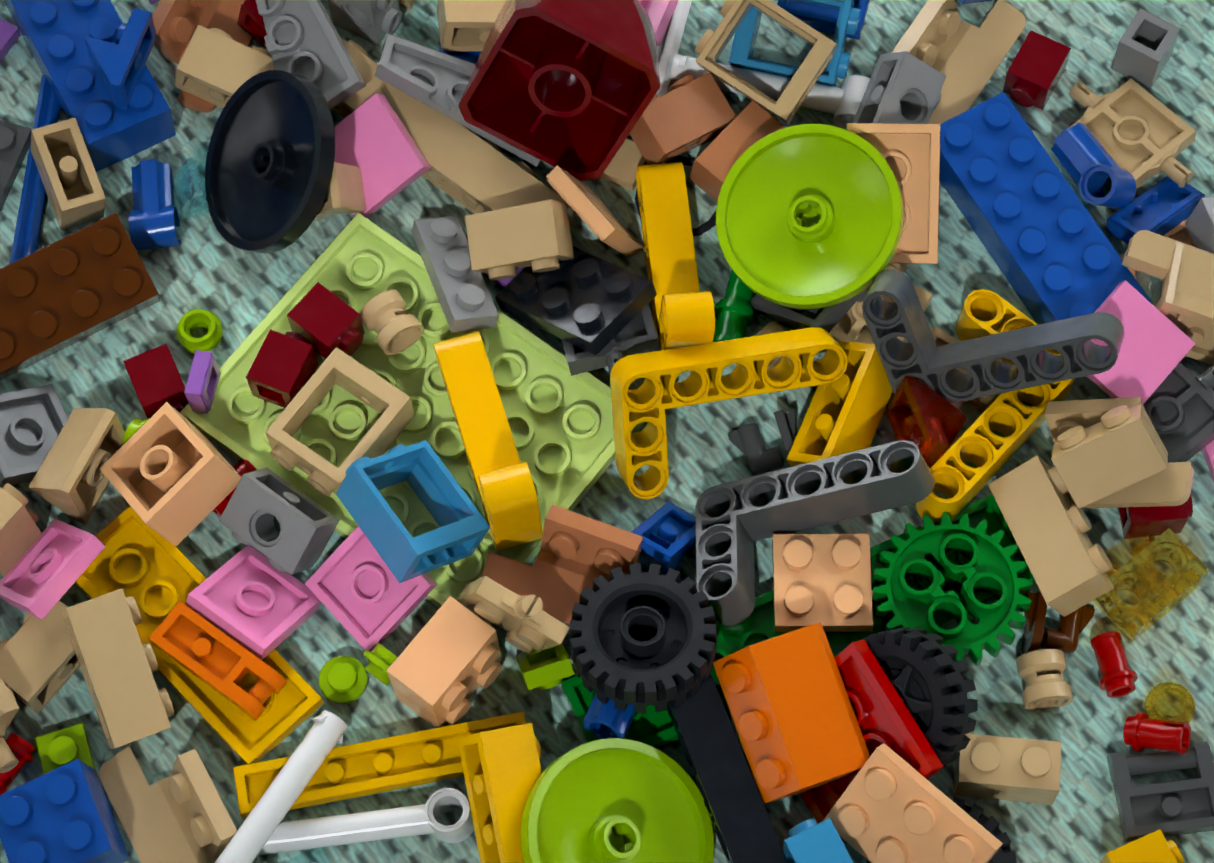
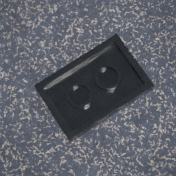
M572 246L574 258L559 261V269L532 272V266L525 267L495 296L500 310L597 355L657 293L652 281Z

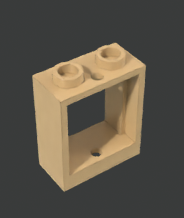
M726 0L720 10V14L725 17L715 32L709 28L704 33L695 48V52L700 54L696 59V63L699 67L710 72L713 76L751 101H755L759 106L789 125L838 51L837 43L770 0ZM751 7L813 46L777 102L716 62Z
M336 347L265 433L272 449L270 454L280 465L291 471L296 466L309 475L307 480L315 489L326 496H330L332 492L337 493L347 476L345 474L347 468L354 461L365 456L372 459L383 455L413 419L415 413L410 396ZM335 384L381 414L339 468L292 437Z

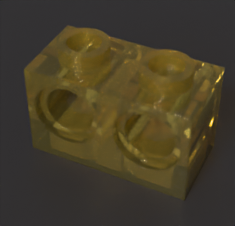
M1170 528L1157 538L1152 534L1143 538L1131 550L1130 554L1133 558L1124 566L1120 567L1117 563L1112 564V569L1107 574L1114 589L1092 601L1131 643L1201 586L1210 571ZM1164 561L1169 563L1173 567L1175 574H1161L1155 569L1153 562ZM1129 590L1134 592L1139 597L1140 603L1130 605L1123 602L1118 595V591Z

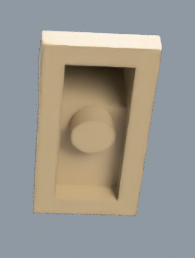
M334 162L327 194L313 222L333 214L359 213L366 210L362 175L359 167Z

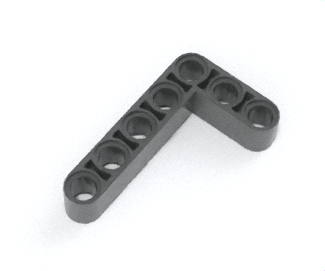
M895 269L884 270L878 273L862 305L863 316L893 393L899 403L913 410L926 409L1103 373L1115 365L1125 334L1124 326L1117 317L1106 312H1096L936 346L912 281L906 274ZM881 295L891 297L896 303L884 300ZM897 337H904L908 339L911 343L902 342ZM1091 339H1099V340H1102V341H1104L1105 343H1107L1108 345H1107V346L1097 345V344L1093 343V342L1091 341ZM1045 349L1057 350L1061 355L1050 354ZM1000 358L1009 359L1013 361L1015 364L1010 365L1004 363L1002 360H1000ZM956 368L966 369L971 374L962 373ZM913 377L921 378L926 383L918 382Z
M907 440L894 441L716 485L704 491L698 498L695 508L696 587L698 592L703 590L708 597L709 607L712 606L715 618L719 623L726 626L738 625L749 618L754 610V541L771 538L773 534L792 533L917 503L930 495L934 488L935 479L918 446Z

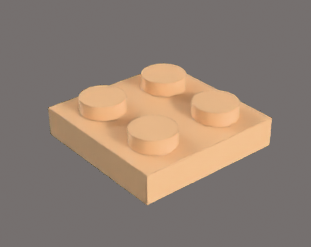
M773 534L774 632H791L819 622L822 623L825 632H872L873 612L869 534Z

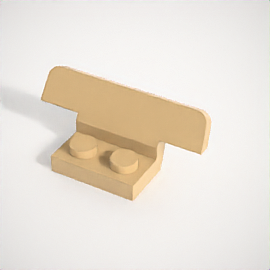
M928 0L891 53L907 51L946 76L940 91V102L932 111L928 124H942L971 108L1025 28L1026 18L1023 13L1005 0H997L978 28L971 23L961 21L955 0Z
M1148 230L1138 231L1130 239L1121 265L1163 280L1162 296L1155 307L1196 343L1185 356L1213 366L1214 254Z
M1141 397L1049 401L1044 416L1053 441L1056 443L1057 437L1068 429L1076 426H1083L1086 429L1101 422V417L1109 410L1121 405H1127L1128 408L1142 403ZM1170 462L1168 463V469L1082 508L1182 505L1189 499L1194 476L1192 463ZM1069 491L1066 492L1072 506L1075 505Z
M130 746L120 751L100 767L99 778L140 863H215L237 832L196 749L178 755L171 776L159 780L152 785H149Z

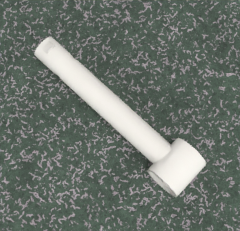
M676 54L672 63L670 80L678 81L687 75H692L694 79H697L709 72L699 67L696 63L697 58ZM718 63L776 102L792 79L790 77ZM859 75L848 76L843 80L841 88L816 83L801 107L834 114V125L844 129L847 127V123H853L870 78ZM713 76L721 91L742 95Z
M324 710L321 715L312 719L315 723L304 737L303 742L298 745L215 863L253 862L319 769L324 758L331 752L336 743H342L343 733L347 729V725L341 718L332 712Z
M442 788L434 792L428 798L426 804L282 822L275 829L255 859L259 860V855L275 854L281 851L290 852L435 833L444 842L459 843L467 839L474 830L470 805L466 796L461 791L454 788ZM449 807L461 808L463 813L457 823L449 826L439 823L440 814Z

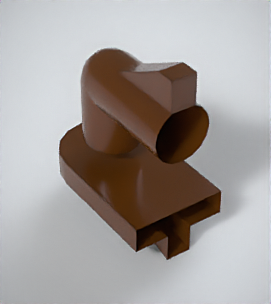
M1038 591L1036 594L1031 592L1022 594L1032 600L1029 610L1024 612L1026 621L1021 647L1022 654L1039 650L1040 645L1043 649L1062 650L1064 654L1074 653L1078 646L1079 635L1093 618L1095 609L1082 606L1065 617L1060 614L1057 630L1044 627L1047 604L1041 591Z

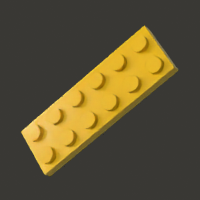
M131 506L95 535L106 547L75 583L90 599L119 589H123L126 598L134 597L142 619V623L136 625L141 643H150L157 660V670L246 765L260 762L324 704L316 691L274 649L262 661L286 679L287 684L279 694L274 692L263 704L266 710L257 721L245 715L233 703L152 645L148 639L177 603L181 601L186 605L188 594L207 578L177 547L145 524ZM248 673L238 686L248 693L258 679Z

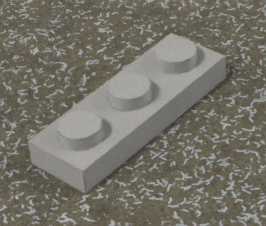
M458 216L414 220L412 235L451 332L495 328L499 315L481 272L472 271L468 240Z

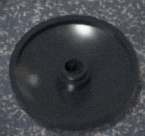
M282 70L261 72L248 79L235 91L215 124L206 157L205 194L209 213L216 229L234 247L257 253L280 251L300 238L311 225L324 202L334 167L335 130L326 99L318 87L307 78Z

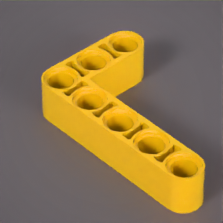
M683 163L637 165L636 183L648 280L653 282L657 293L651 300L652 316L661 350L712 343L715 333L714 302L711 291L700 292Z
M980 289L971 292L965 299L956 323L955 332L960 341H965L1038 324L998 294L990 290ZM975 317L982 318V319H984L985 321H980V320L976 319ZM1045 349L1050 354L1061 355L1057 350ZM1000 358V360H1002L1004 363L1010 365L1015 364L1013 361L1009 359ZM1075 378L1001 393L930 468L935 484L930 495L916 503V509L920 517L923 519V516L928 515L934 525H940L943 512H948L952 521L1046 420L1044 413L1048 402L1064 401ZM1020 401H1025L1031 404L1033 407L1026 406L1022 404ZM992 431H998L1004 434L1005 437L997 436ZM962 461H970L977 466V468L969 467L965 465ZM933 492H942L949 497V499L940 498L936 496Z
M810 327L633 354L621 358L614 364L610 375L615 459L620 476L629 491L640 499L655 498L665 490L669 479L665 409L829 384L837 381L846 371L848 364L846 352L827 330L820 327ZM824 349H827V352L824 357H822L820 360L813 361L817 353ZM782 356L779 364L775 367L767 368L770 361ZM737 363V366L730 374L721 375L724 368L730 364ZM691 371L686 380L679 383L675 382L677 376L682 372ZM645 378V381L639 388L628 390L634 380ZM648 422L642 431L631 433L637 424ZM650 465L644 474L634 475L640 467Z
M479 331L434 343L440 371L484 513L490 526L496 551L500 552L542 539L543 531L539 503L527 462L521 463Z

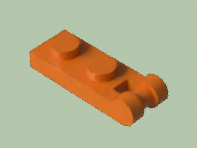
M181 601L177 603L148 638L152 645L229 700L254 721H257L266 710L263 704L273 692L279 694L287 684L286 679L276 670ZM250 673L258 681L247 693L238 685Z

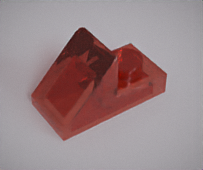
M905 376L885 410L897 441L907 440L917 445L929 468L945 454L946 449L950 447L966 421V416L962 411L914 377Z

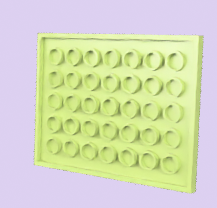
M360 213L356 214L219 368L221 374L211 411L208 414L192 411L188 403L180 412L203 435L237 460H248L257 470L269 468L338 518L340 521L334 531L346 539L358 524L338 496L333 492L330 496L322 494L307 480L309 475L296 466L292 471L288 470L271 456L270 452L272 449L265 432L285 408L253 396L246 376L270 329L284 335L286 332H292L287 314L317 282L359 314L365 304L373 297L388 290H396L406 302L407 314L416 316L423 326L424 331L421 337L403 352L387 355L377 343L378 334L367 329L362 321L365 332L363 341L359 348L350 356L411 397L415 416L384 454L400 444L410 446L427 440L487 522L433 345L437 342L479 331L521 463L527 462L539 503L542 531H544L545 517L552 504L573 511L615 460L612 399L609 386L589 372L571 376L566 356L497 308L499 316L495 328L452 333L422 257ZM315 352L319 364L318 369L326 359ZM335 384L292 437L339 468L381 414ZM645 422L637 424L631 433H637ZM407 481L378 490L412 538L440 528ZM489 529L472 556L428 572L438 585L427 595L426 599L438 608L443 605L449 596L457 600L466 584L481 578L489 551L529 565L541 550L542 539L497 552Z

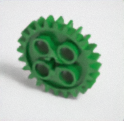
M943 512L940 525L936 526L928 515L923 516L921 531L907 523L904 529L906 541L893 535L889 543V547L893 552L881 551L878 562L885 568H876L874 570L873 581L881 585L873 588L872 600L884 602L877 607L876 618H891L885 630L908 627L910 629L921 628L927 630V634L939 635L944 638L942 645H952L958 651L953 661H961L965 655H969L972 662L978 666L982 661L983 649L996 658L1001 649L998 640L1008 645L1013 643L1016 635L1011 628H1023L1026 618L1019 612L1028 611L1032 601L1022 595L1030 591L1032 580L1018 578L1027 569L1026 561L1012 562L1018 550L1017 544L1003 548L1000 545L1004 535L1003 530L996 532L990 537L985 534L987 520L983 519L974 529L969 527V517L966 513L962 515L958 525L952 524L948 512ZM951 551H959L968 557L969 563L955 565L945 555ZM926 556H931L934 559L937 569L931 562L925 560ZM911 576H920L929 583L930 587L925 590H914L907 585L905 580ZM944 583L949 589H955L956 587L961 589L959 597L953 590L946 593L942 591ZM980 589L989 590L996 595L998 601L993 604L981 603L975 598L974 592ZM967 613L974 619H977L979 623L972 624L967 618ZM940 614H946L953 617L958 626L952 630H944L935 624L933 618Z

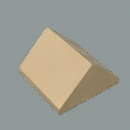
M74 408L28 487L72 519L85 525L110 483L99 468L122 447L125 431L116 412L108 408Z

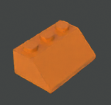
M821 622L747 646L712 662L764 804L799 795L861 770L869 759L868 748Z

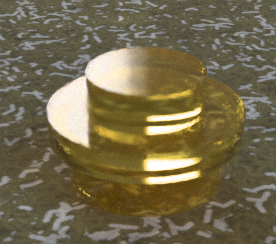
M1164 682L1153 687L1147 695L1145 712L1152 719L1190 723L1195 713V702L1191 693L1184 686L1174 682Z

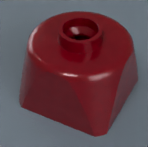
M506 0L486 40L458 105L465 122L553 167L558 165L581 181L600 178L660 88L656 39L650 18L638 0Z

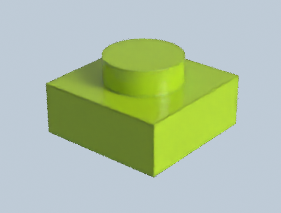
M562 643L561 645L536 651L532 649L531 653L523 652L515 655L521 676L528 690L534 688L549 689L559 685L564 678L575 675L570 658Z
M83 723L35 737L44 774L76 759L81 760L96 770L86 727Z

